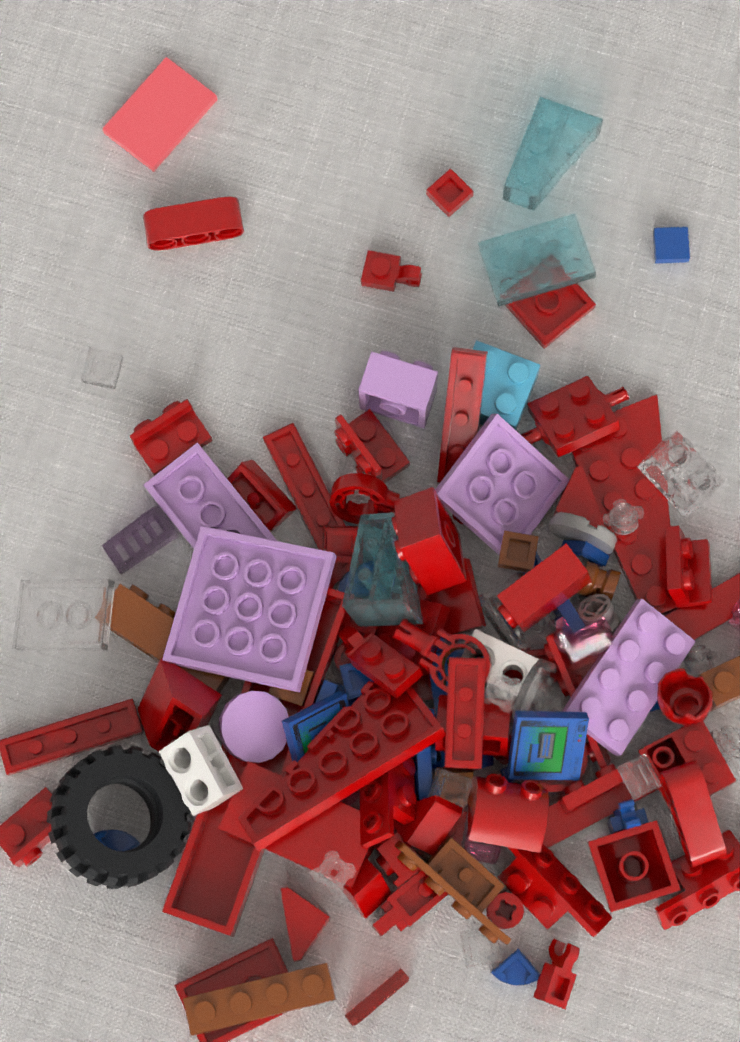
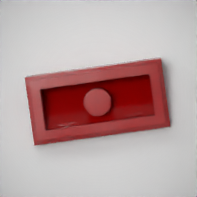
M254 460L241 462L227 478L270 532L297 509Z

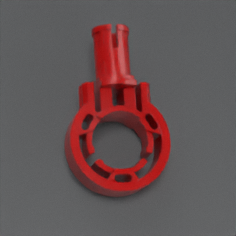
M350 473L335 480L329 503L332 511L347 522L361 525L375 523L385 527L392 524V517L396 516L394 501L400 499V494L389 490L383 481L372 475ZM355 490H359V494H364L370 497L371 500H368V503L357 504L351 500L347 501V496L354 494Z
M406 618L402 620L399 626L410 632L411 635L409 636L396 629L393 636L394 639L401 641L438 664V667H435L422 658L418 663L419 666L430 672L434 683L444 692L448 693V687L446 686L448 676L445 672L447 657L458 649H466L474 656L478 653L469 646L471 643L481 650L483 657L486 659L485 685L488 682L492 671V661L488 650L478 639L467 634L452 635L440 628L436 634L452 643L448 645L409 622ZM458 641H465L464 644H457ZM437 647L443 650L440 656L434 653ZM439 672L443 676V680H440L438 676Z

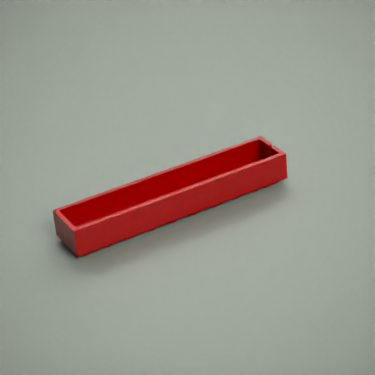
M328 587L306 670L314 672V676L304 705L300 706L279 699L287 709L289 717L316 703L340 638L338 634L342 629L352 602L350 594ZM245 681L241 693L249 691L269 693L271 686ZM286 742L283 750L273 759L260 763H251L284 777L286 775L284 769L292 762L288 743ZM222 745L221 748L240 781L248 762L241 761L230 755ZM230 797L215 808L196 815L162 912L234 937L265 849L257 851L253 844L218 829L232 797Z

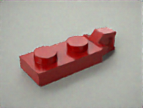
M349 625L339 632L338 636L343 641V647L347 649L345 654L352 666L396 699L423 676L419 666L376 635L367 632L362 636Z
M420 870L386 899L387 901L380 906L386 914L376 921L372 927L380 937L394 925L400 931H403L407 926L410 927L445 898L448 893L444 891L439 896L424 882L428 876Z

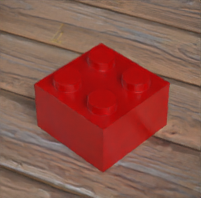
M434 487L394 501L396 516L392 517V524L399 539L394 541V545L400 560H407L413 582L415 584L420 583L427 596L466 582L460 533Z

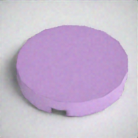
M249 691L236 695L226 703L219 716V731L222 745L230 755L244 762L260 763L273 759L283 750L287 742L282 725V720L289 717L287 709L278 698L267 692Z

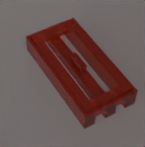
M401 968L344 1016L352 1026H356L408 983L409 977Z

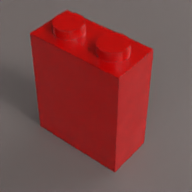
M564 544L498 594L497 597L502 604L497 609L512 629L519 625L523 632H526L591 583L592 580L584 565L570 547Z

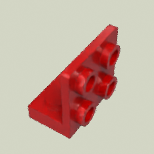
M370 409L350 423H347L341 414L335 418L336 430H334V433L337 437L335 442L346 457L350 454L352 455L357 464L355 466L357 473L372 475L386 483L410 466L409 460Z

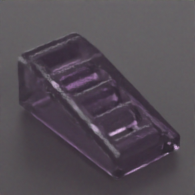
M157 504L101 546L119 573L123 574L179 536ZM154 521L163 530V533L159 536L150 525ZM143 528L152 539L148 544L139 534V531ZM131 536H133L141 548L136 553L127 541ZM119 544L123 546L130 557L126 561L122 559L115 548Z

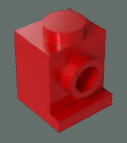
M398 832L393 837L373 845L380 854L375 859L388 877L393 873L398 877L393 882L396 888L400 887L421 870L417 867L412 872L397 858L401 851L394 845L398 841L403 842L419 856Z

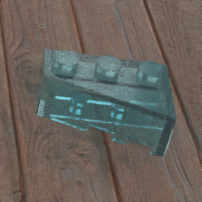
M540 96L504 184L502 200L534 211L557 185L571 165L577 162L584 150L591 142L597 139L600 135L603 119Z
M393 512L362 514L360 517L342 607L359 627L400 625L405 618L413 624H423L417 584L411 578L407 560L401 561L395 549L394 541L399 539L392 524V517L395 516Z

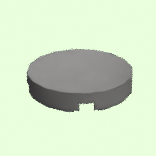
M559 512L552 516L548 529L563 540L587 541L606 554L613 552L617 538L606 527L598 525L596 529L589 525L590 521L586 520L587 518L571 513Z

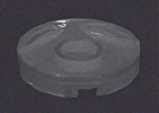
M544 658L539 659L527 674L515 701L512 712L513 723L515 711L544 710L554 686V679L549 677L550 672L554 674L557 672L553 662Z

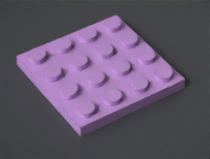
M201 526L162 660L185 668L300 693L337 556L333 552Z

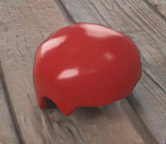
M679 668L665 673L658 682V705L662 714L670 721L686 726L695 725L705 720L712 710L713 692L702 676H691L685 669Z

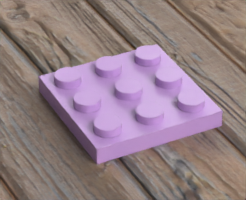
M491 414L435 491L444 507L500 556L504 530L531 535L570 479L500 415Z

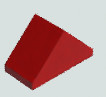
M582 466L576 467L554 515L559 512L571 513L587 518L586 520L590 521L589 525L596 529L598 525L605 527Z
M437 795L416 801L415 821L403 825L394 819L395 829L407 844L431 855H434L462 815V807Z
M366 858L352 888L333 880L365 919L392 894L381 872Z
M288 887L281 888L293 962H299L306 956L331 918Z

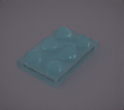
M575 213L478 242V248L498 307L596 278V271Z

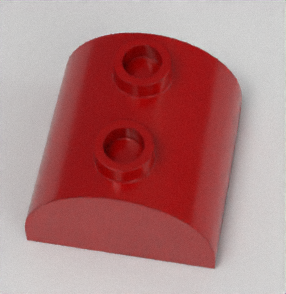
M489 774L486 778L474 776L467 795L468 840L540 853L548 818V790L533 780H526L522 784L507 782L506 778L499 774Z
M657 820L587 842L610 913L680 891Z

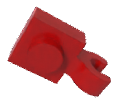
M368 250L361 277V286L391 292L395 291L396 283L420 287L422 278L421 267L415 265L400 266L401 256Z
M553 939L549 946V956L552 964L544 963L533 997L553 1006L566 1009L577 977L571 970L579 956L580 949L568 943L563 953L565 943Z

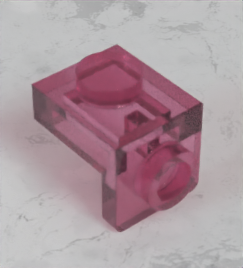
M564 617L556 620L554 640L562 653L567 652L572 661L576 662L588 655L596 656L604 652L612 644L611 627L604 617L573 633Z

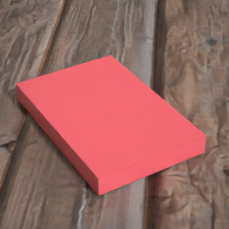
M166 57L102 130L106 136L154 172L218 100L217 95Z

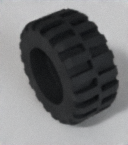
M121 745L110 746L107 750L102 751L99 749L90 753L64 774L50 799L52 807L47 812V823H51L52 831L48 835L51 844L56 843L58 847L57 857L61 863L66 861L71 866L69 871L76 877L82 875L87 878L88 884L96 887L101 884L106 885L107 889H119L125 886L129 888L158 876L159 873L168 869L174 863V858L183 851L186 845L183 841L184 837L190 834L192 823L187 821V815L191 811L183 802L182 794L172 775L159 763L162 757L153 752L149 755L143 754V750L140 747L131 746L128 749H123ZM120 784L133 789L143 798L148 807L150 830L146 839L134 849L115 851L106 847L94 836L89 826L87 816L88 804L93 795L107 785Z

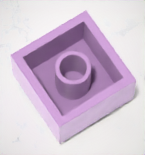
M371 351L359 387L360 409L365 411L370 409L375 414L425 429L437 392L438 371H434L431 365L421 361H414L413 364L401 361L398 355L388 351H381L380 354Z

